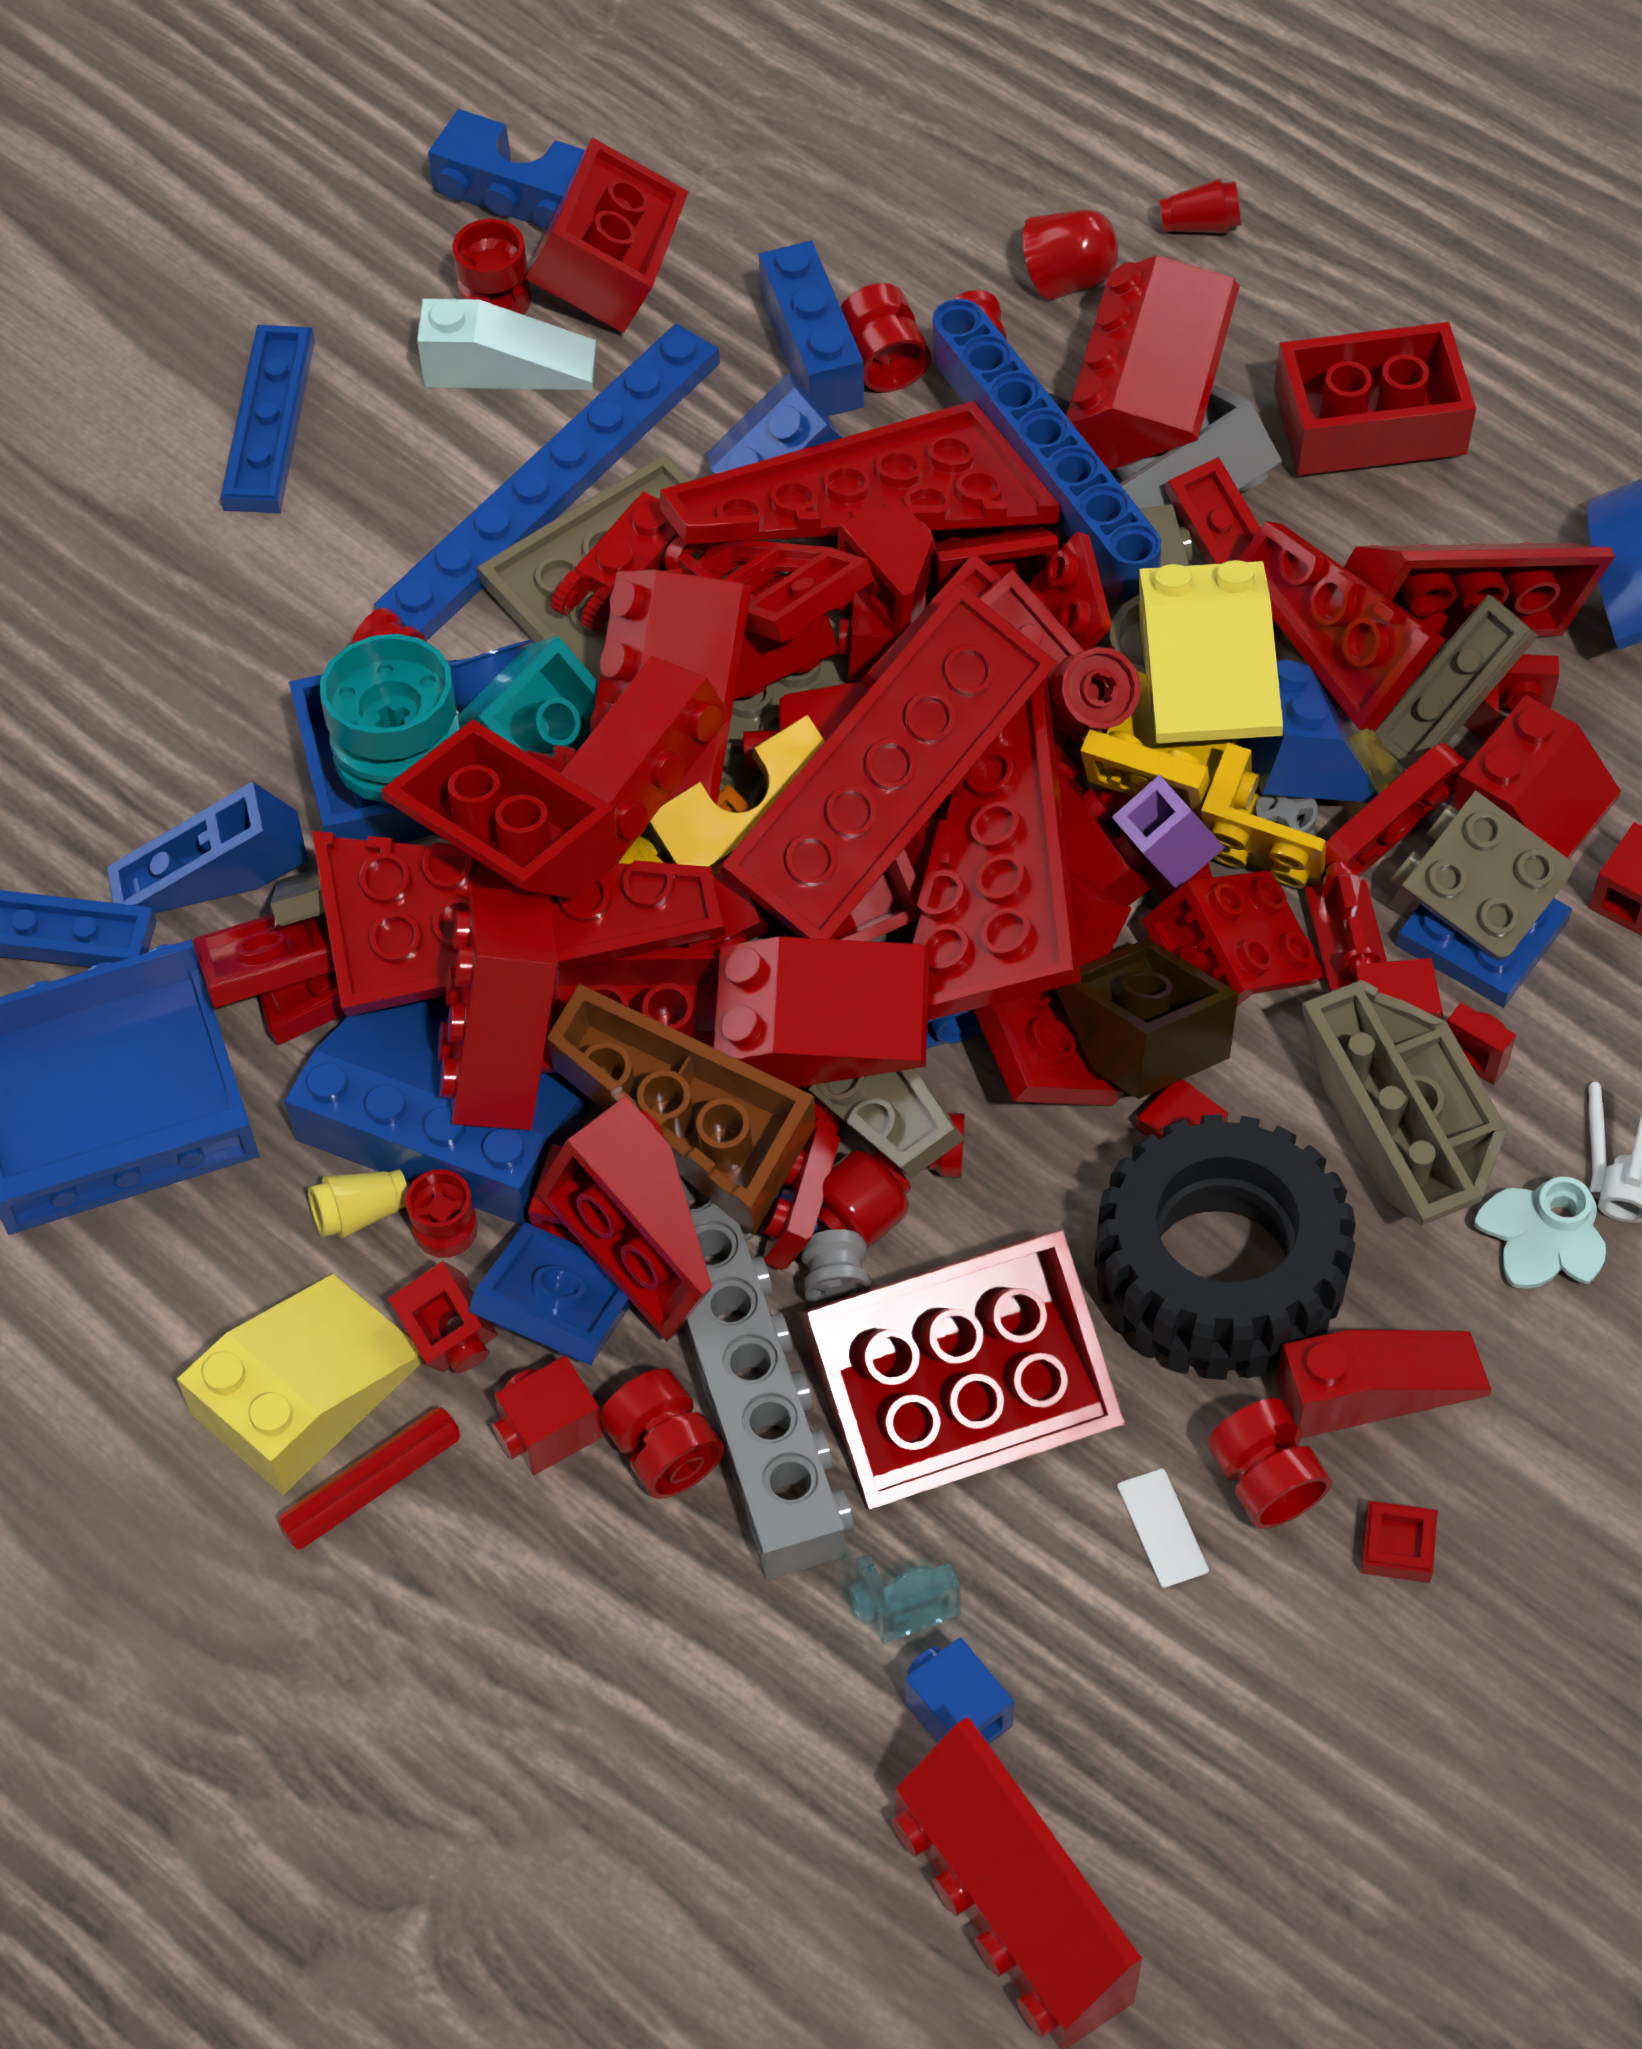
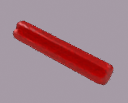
M434 1408L283 1512L278 1518L282 1533L296 1549L305 1548L455 1444L460 1438L456 1422L444 1408Z

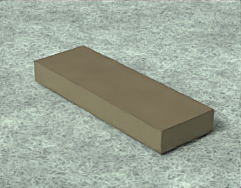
M1488 594L1401 697L1377 730L1373 731L1369 736L1404 768L1408 769L1432 747L1439 743H1448L1539 635L1499 600Z

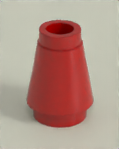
M1221 178L1174 194L1169 198L1160 199L1164 232L1229 233V227L1242 225L1236 181L1222 183Z

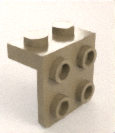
M1475 790L1460 811L1449 804L1427 833L1436 842L1422 858L1413 851L1390 880L1400 889L1388 906L1408 920L1421 904L1496 960H1503L1513 952L1571 876L1573 866L1568 858Z

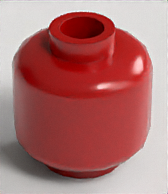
M852 1151L832 1167L831 1172L823 1182L824 1198L816 1225L821 1232L836 1229L855 1231L864 1239L867 1248H869L907 1215L909 1202L906 1194L911 1190L909 1181L903 1172L879 1151H875L872 1155L864 1151Z

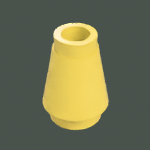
M400 1169L390 1172L381 1171L323 1176L322 1184L308 1188L309 1204L321 1237L336 1234L339 1239H343L398 1212L400 1209L406 1208L408 1186Z

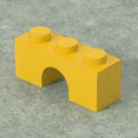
M806 715L754 748L752 757L766 780V796L758 806L742 813L723 810L712 801L701 782L662 805L647 825L672 864L711 867L714 875L720 872L719 869L724 861L825 741L810 717Z

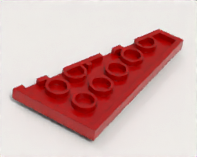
M973 400L660 489L659 508L685 544L838 536L839 523L900 501L919 521L926 523L930 530L1058 523L1060 504Z
M1046 677L950 793L952 797L946 820H939L917 902V907L921 914L913 944H925L930 950L927 1021L1081 982L1048 678Z
M312 831L341 1009L346 1017L445 996L448 968L456 967L458 951L453 950L455 916L457 911L468 912L471 887L524 891L451 843L434 842L431 846L394 843L392 838L368 836L367 840L337 838L334 833ZM634 860L631 864L617 863L575 899L551 895L558 960L557 971L726 935L711 867Z

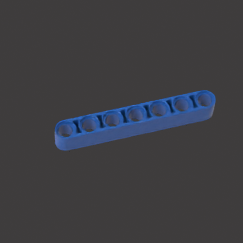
M966 299L945 301L936 308L932 318L934 361L937 368L964 403L974 400L1059 502L1060 511L1057 525L1070 540L1076 532L1085 533L1090 536L1101 582L1111 595L1117 600L1126 603L1139 594V569L1161 567V538L1158 532L982 308L975 302Z

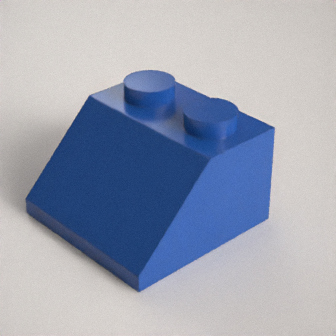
M788 373L706 454L710 468L716 474L845 436L794 377Z
M1292 660L1278 661L1277 670L1283 736L1239 738L1242 747L1252 751V772L1259 774L1258 786L1263 795L1371 802L1380 792L1347 719L1309 665L1300 664Z

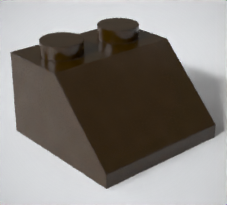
M1149 938L1080 966L1081 982L1055 988L1092 1069L1119 1086L1122 1091L1133 1095L1137 1099L1230 1058L1239 993Z

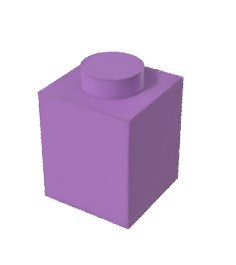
M1160 774L1112 816L1140 851L1176 889L1181 887L1225 848Z

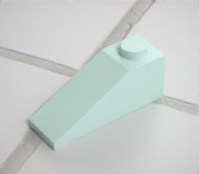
M422 299L417 344L425 387L593 390L597 352L596 340L482 300Z

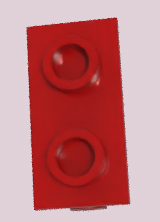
M1337 862L1331 864L1326 869V876L1322 880V885L1306 886L1304 889L1329 992L1355 983L1356 968L1359 964L1387 962L1366 879L1360 880L1359 873L1351 869L1349 863Z

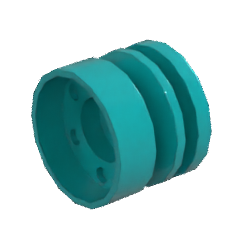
M389 634L370 636L346 646L329 661L320 679L321 703L326 727L330 732V746L333 751L335 770L345 786L364 799L388 803L382 799L381 789L460 729L451 667L440 650L420 638Z

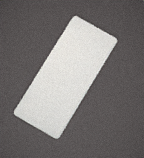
M1161 1468L1118 1483L1117 1486L1161 1587L1166 1588L1207 1574L1209 1568L1166 1471Z

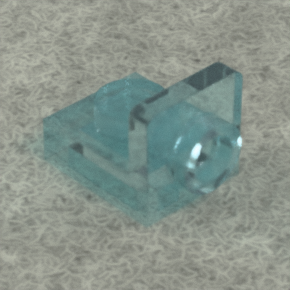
M868 1553L856 1558L857 1583L848 1586L850 1597L862 1625L873 1622L883 1644L960 1615L961 1586L950 1562L933 1569L929 1566L914 1567L900 1574L893 1581V1584L884 1587L870 1554Z

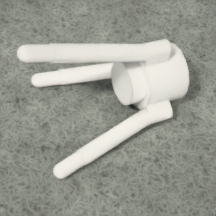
M1592 1082L1588 1087L1593 1174L1589 1191L1594 1199H1599L1598 1208L1604 1215L1621 1222L1640 1223L1642 1222V1114L1632 1154L1616 1157L1614 1164L1607 1167L1601 1085L1598 1082Z

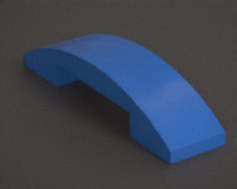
M1642 478L1593 497L1588 503L1587 514L1590 544L1592 546L1611 547L1615 558L1598 583L1611 630L1619 650L1642 642Z

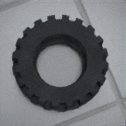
M1222 1114L1201 1115L1200 1124L1188 1126L1187 1121L1184 1119L1165 1125L1162 1139L1158 1140L1154 1134L1147 1135L1133 1146L1131 1159L1129 1157L1120 1159L1110 1174L1109 1188L1103 1190L1099 1206L1094 1266L1098 1269L1096 1284L1101 1301L1111 1304L1110 1318L1121 1333L1128 1334L1132 1330L1136 1332L1134 1346L1149 1358H1154L1158 1352L1169 1357L1168 1368L1187 1374L1190 1366L1207 1369L1206 1379L1226 1380L1229 1370H1242L1243 1377L1246 1379L1266 1375L1268 1362L1275 1360L1279 1366L1283 1344L1326 1335L1330 1319L1337 1318L1344 1299L1356 1244L1353 1241L1356 1227L1353 1207L1345 1202L1347 1190L1337 1173L1331 1171L1324 1174L1327 1159L1313 1146L1308 1145L1302 1150L1295 1145L1296 1134L1280 1126H1277L1274 1132L1260 1128V1119L1241 1116L1240 1123L1223 1122ZM1203 1212H1229L1247 1217L1263 1226L1277 1240L1286 1259L1271 1272L1253 1280L1243 1282L1214 1281L1196 1275L1179 1264L1164 1246L1161 1236L1171 1226L1186 1217Z

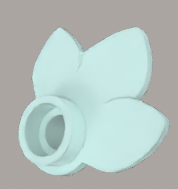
M1556 1177L1544 1182L1535 1191L1522 1188H1507L1489 1199L1478 1211L1475 1218L1474 1226L1477 1229L1507 1242L1503 1250V1270L1509 1284L1515 1288L1530 1289L1540 1287L1551 1281L1561 1270L1576 1281L1589 1284L1598 1275L1605 1262L1606 1245L1593 1226L1597 1214L1596 1202L1589 1189L1575 1178ZM1555 1207L1566 1208L1572 1213L1573 1217L1559 1216L1552 1212L1551 1209Z

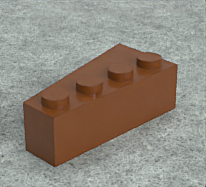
M579 984L547 1037L554 1069L604 1111L627 1096L639 1110H644L652 1115L660 1125L664 1139L671 1146L679 1174L754 1236L816 1126L814 1096Z

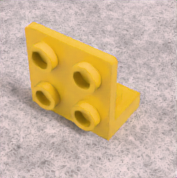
M1137 671L1141 683L1140 700L1133 714L1122 724L1108 728L1106 734L1090 729L1080 752L1088 782L1135 797L1160 774L1197 817L1202 819L1201 809L1227 742L1236 745L1238 739L1156 743L1146 674Z
M1227 742L1201 809L1202 822L1225 847L1214 859L1234 868H1245L1248 863L1269 870L1277 882L1293 888H1304L1306 883L1314 886L1321 885L1325 876L1326 841L1320 837L1255 816L1256 804L1260 795L1255 793L1259 774L1252 772V751Z

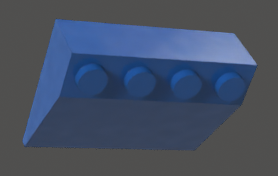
M426 999L348 1016L313 1051L284 1101L295 1140L378 1172H390L400 1169L406 1182L410 1184L421 1174L431 1170H449L458 1173L468 1183L474 1208L521 1226L525 1222L530 1223L528 1210L551 1144L564 1146L567 1139L579 1131L594 1102L560 1073H540L532 1130L452 1124L451 1098L440 1097L442 1061H438L441 1022H448L450 1008Z

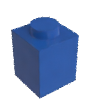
M961 1637L944 1649L939 1645L927 1649L909 1666L907 1670L908 1676L904 1678V1704L937 1744L958 1722L968 1716L988 1744L1013 1727L1014 1700Z

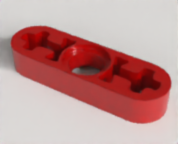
M1445 742L1439 743L1428 750L1326 842L1325 871L1331 864L1346 862L1350 864L1351 869L1356 870L1359 876H1361L1454 794L1458 775L1469 762Z

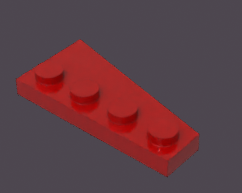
M1265 521L1238 559L1244 562L1263 561L1271 601L1272 618L1359 730H1377L1446 640L1282 523Z

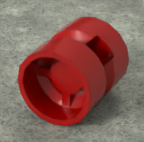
M493 218L476 220L465 225L455 235L452 243L460 299L482 300L524 315L529 309L532 298L530 283L525 279L528 269L522 233L513 224L505 220Z
M876 283L864 286L852 293L841 304V310L863 359L864 383L868 388L877 392H893L904 389L915 383L927 371L931 363V351L921 329L915 322V316L899 287L889 283Z
M1095 647L1058 659L1057 665L1047 676L1053 726L1067 734L1084 735L1088 734L1090 729L1100 731L1120 725L1133 714L1140 700L1141 683L1136 668L1125 655L1111 648Z
M667 1368L648 1371L624 1384L604 1404L599 1415L601 1425L619 1451L626 1455L633 1454L630 1458L632 1470L649 1495L656 1499L670 1498L696 1485L716 1467L725 1452L724 1443L705 1416L698 1412H692L694 1408L693 1399L674 1372Z
M1280 1398L1256 1401L1241 1408L1214 1428L1207 1438L1206 1446L1224 1476L1228 1480H1239L1235 1495L1253 1525L1258 1529L1272 1528L1297 1518L1322 1500L1332 1485L1331 1478L1313 1449L1309 1446H1298L1302 1440L1303 1433Z

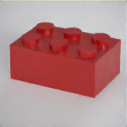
M1450 322L1279 343L1274 392L1297 476L1467 455L1476 406Z
M472 886L468 912L457 911L455 916L453 950L458 951L456 967L448 968L445 1004L450 1006L448 1022H441L438 1039V1061H442L440 1097L451 1098L452 1124L532 1130L558 966L551 895Z

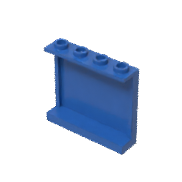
M192 939L177 944L159 945L147 953L118 962L96 964L87 971L58 980L36 982L24 990L0 997V1218L8 1235L260 1157Z

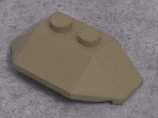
M1363 980L1303 1002L1302 1012L1324 1092L1383 1199L1421 1226L1481 1202L1508 1128L1447 1022L1403 1000L1379 993L1377 987Z

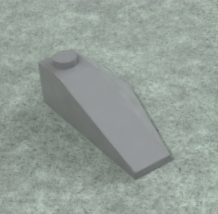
M1213 383L1198 441L1115 468L1111 471V474L1138 508L1172 504L1164 491L1168 480L1217 457L1221 459L1239 491H1247L1260 485L1269 476L1268 471L1281 463L1282 460L1252 403ZM1057 523L1041 524L1042 527L1056 534L1059 540L1067 538Z

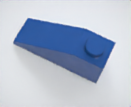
M252 781L107 866L113 903L153 907L154 913H159L259 889L308 861L298 811Z

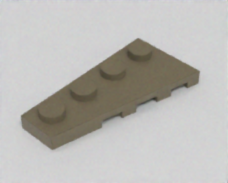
M918 1068L804 1087L910 1178H913L964 1140Z

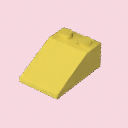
M1233 560L1223 564L1192 566L1169 564L1160 568L1139 569V631L1156 743L1283 736L1271 601L1263 561L1244 562Z
M333 1273L224 1334L177 1378L190 1414L279 1493L284 1495L423 1363L424 1359L411 1338Z

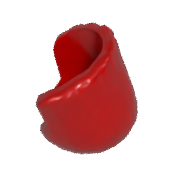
M1076 210L1045 216H1032L1025 220L1022 246L1026 259V269L1035 289L1044 299L1052 301L1075 291L1097 287L1106 282L1109 273L1115 270L1118 261V240L1112 224L1100 212Z

